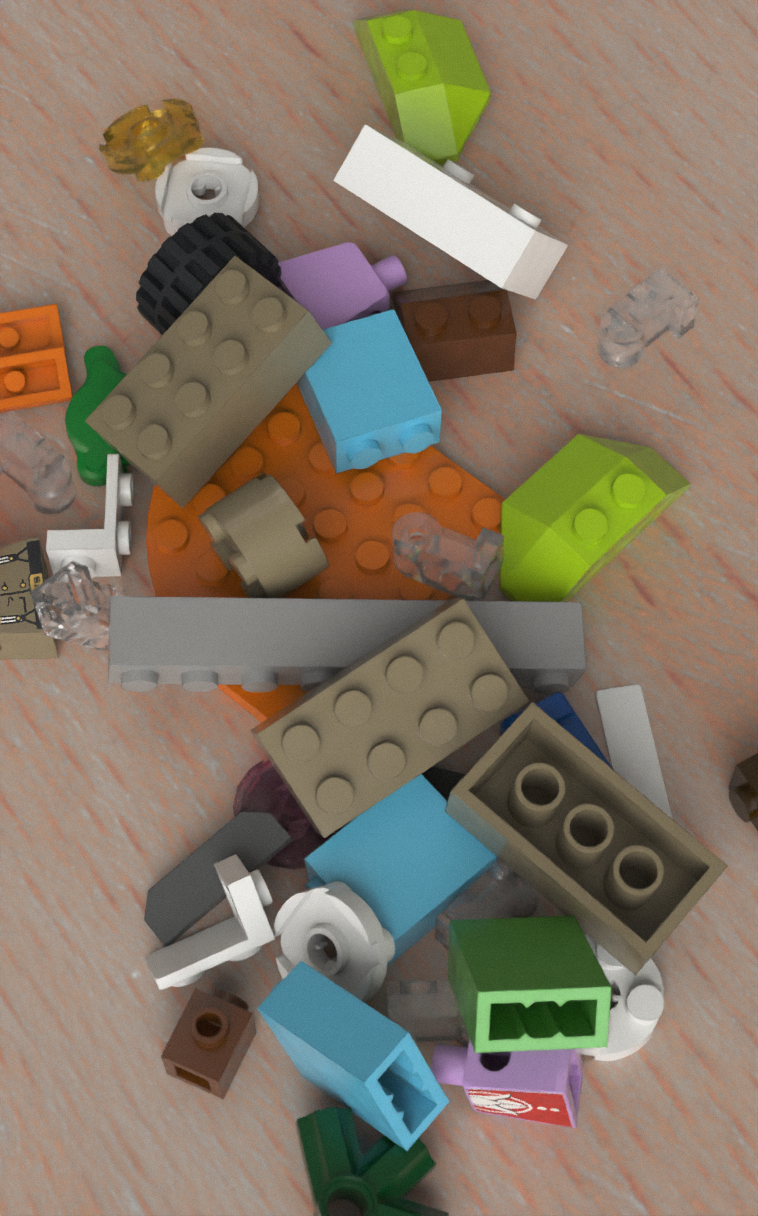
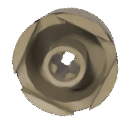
M265 472L254 477L197 516L213 541L210 545L215 554L229 572L233 569L243 581L240 585L248 598H284L329 567L325 553L316 537L307 541L309 536L302 524L305 519L280 484L270 474L267 476Z

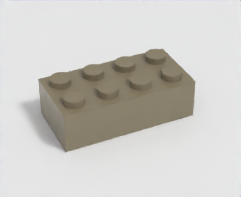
M234 256L85 422L114 451L181 508H184L332 342L306 308L238 257Z
M456 598L449 599L250 731L314 830L323 838H326L528 703L529 700L465 599Z
M533 702L451 790L445 812L565 916H575L581 929L635 976L728 867L727 864Z

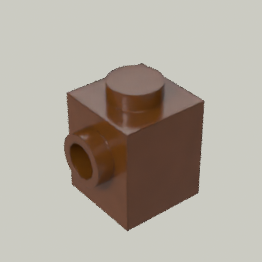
M195 988L161 1055L167 1074L224 1100L257 1032L253 1013L247 1011L249 1005L238 996L224 990L217 989L211 995Z

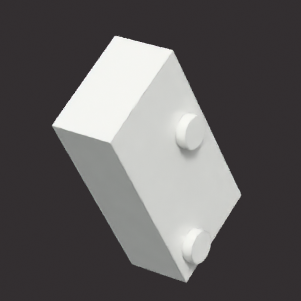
M366 124L333 180L497 286L535 300L568 247V244L540 228L539 224L542 219L515 203L510 209L470 184L475 175L449 159L443 167L406 143Z

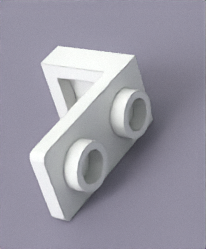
M119 454L107 455L104 529L47 530L46 552L54 578H66L71 581L81 582L88 581L93 577L121 576L122 555H131L132 527L130 521H124V506H133L134 481L132 473H123Z
M237 854L214 864L234 917L145 957L148 968L160 990L170 986L182 987L197 981L204 974V971L228 960L241 961L256 954L262 945L275 940L263 907L272 904L267 885L260 871L256 869L248 872Z

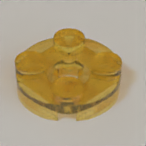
M167 99L162 100L166 109L150 112L147 104L120 116L103 133L106 145L104 146L99 143V150L108 168L117 174H135L138 181L147 182L161 176L165 171V165L183 154H189L198 150L203 145L204 139L192 106L184 100Z

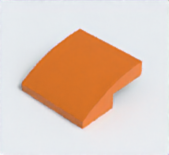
M57 304L0 313V413L71 401L73 397Z

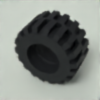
M213 213L211 216L205 214L197 217L192 223H186L180 227L153 254L147 263V269L142 273L139 280L141 286L136 292V301L139 303L137 308L139 313L163 335L234 256L238 257L278 288L281 283L278 280L282 275L281 267L278 265L279 260L229 214L227 216L223 213Z

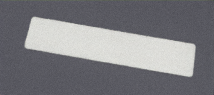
M636 684L596 691L597 703L613 770L672 818L641 686Z

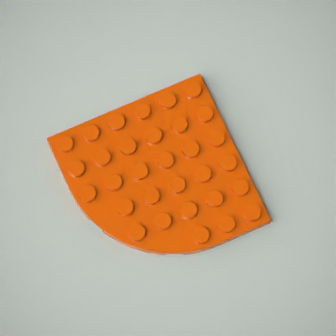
M296 383L184 508H181L154 485L147 515V557L156 597L248 598L240 585L243 581L234 569L229 572L215 554L210 545L213 541L197 516L254 477L265 472L267 476L270 474L280 484L305 519L302 524L309 536L307 541L316 537L329 564L327 569L284 598L448 601L449 599L458 598L500 554V510L502 502L506 499L431 445L418 453H402L379 460L374 465L365 469L353 468L336 473ZM218 684V688L261 723L308 693L301 689V685H278L277 689L269 692H249L243 690L242 685Z

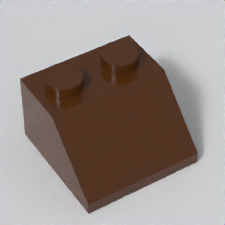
M490 280L392 292L394 310L428 382L514 371L517 333L506 289L497 286Z

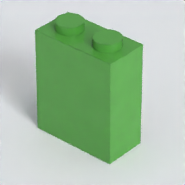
M575 916L450 920L447 978L475 1053L607 1047L611 985Z

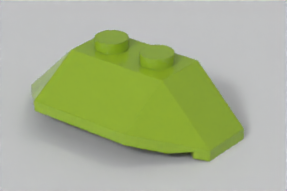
M396 10L354 20L355 32L396 139L406 143L440 165H444L448 159L453 162L458 161L464 150V144L474 131L491 100V91L462 21L417 10Z
M582 434L576 435L502 502L500 510L499 590L511 601L568 602L689 488L691 483L651 447Z

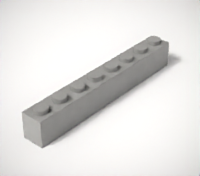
M110 596L108 615V684H121L123 689L134 692L154 690L158 687V684H182L184 690L191 692L212 691L218 687V684L242 685V689L249 692H269L277 689L278 685H301L302 690L309 692L445 603L446 600ZM466 601L520 687H534V691L540 694L561 693L573 687L585 672L586 655L582 602Z

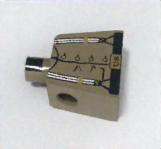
M39 537L25 539L0 547V660L59 658L48 568Z

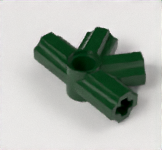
M337 1106L313 1111L311 1114L296 1120L295 1126L314 1206L313 1216H331L328 1206L331 1202L338 1199H346L353 1202L359 1208L362 1216H448L449 1213L404 1199L436 1167V1163L430 1156L427 1147L419 1138L406 1151L384 1135L362 1156L351 1108H338Z

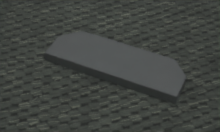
M240 812L148 890L144 921L164 946L171 945L226 898L214 866L215 863L237 854L248 872L256 869L259 870L291 843L293 839L271 813Z

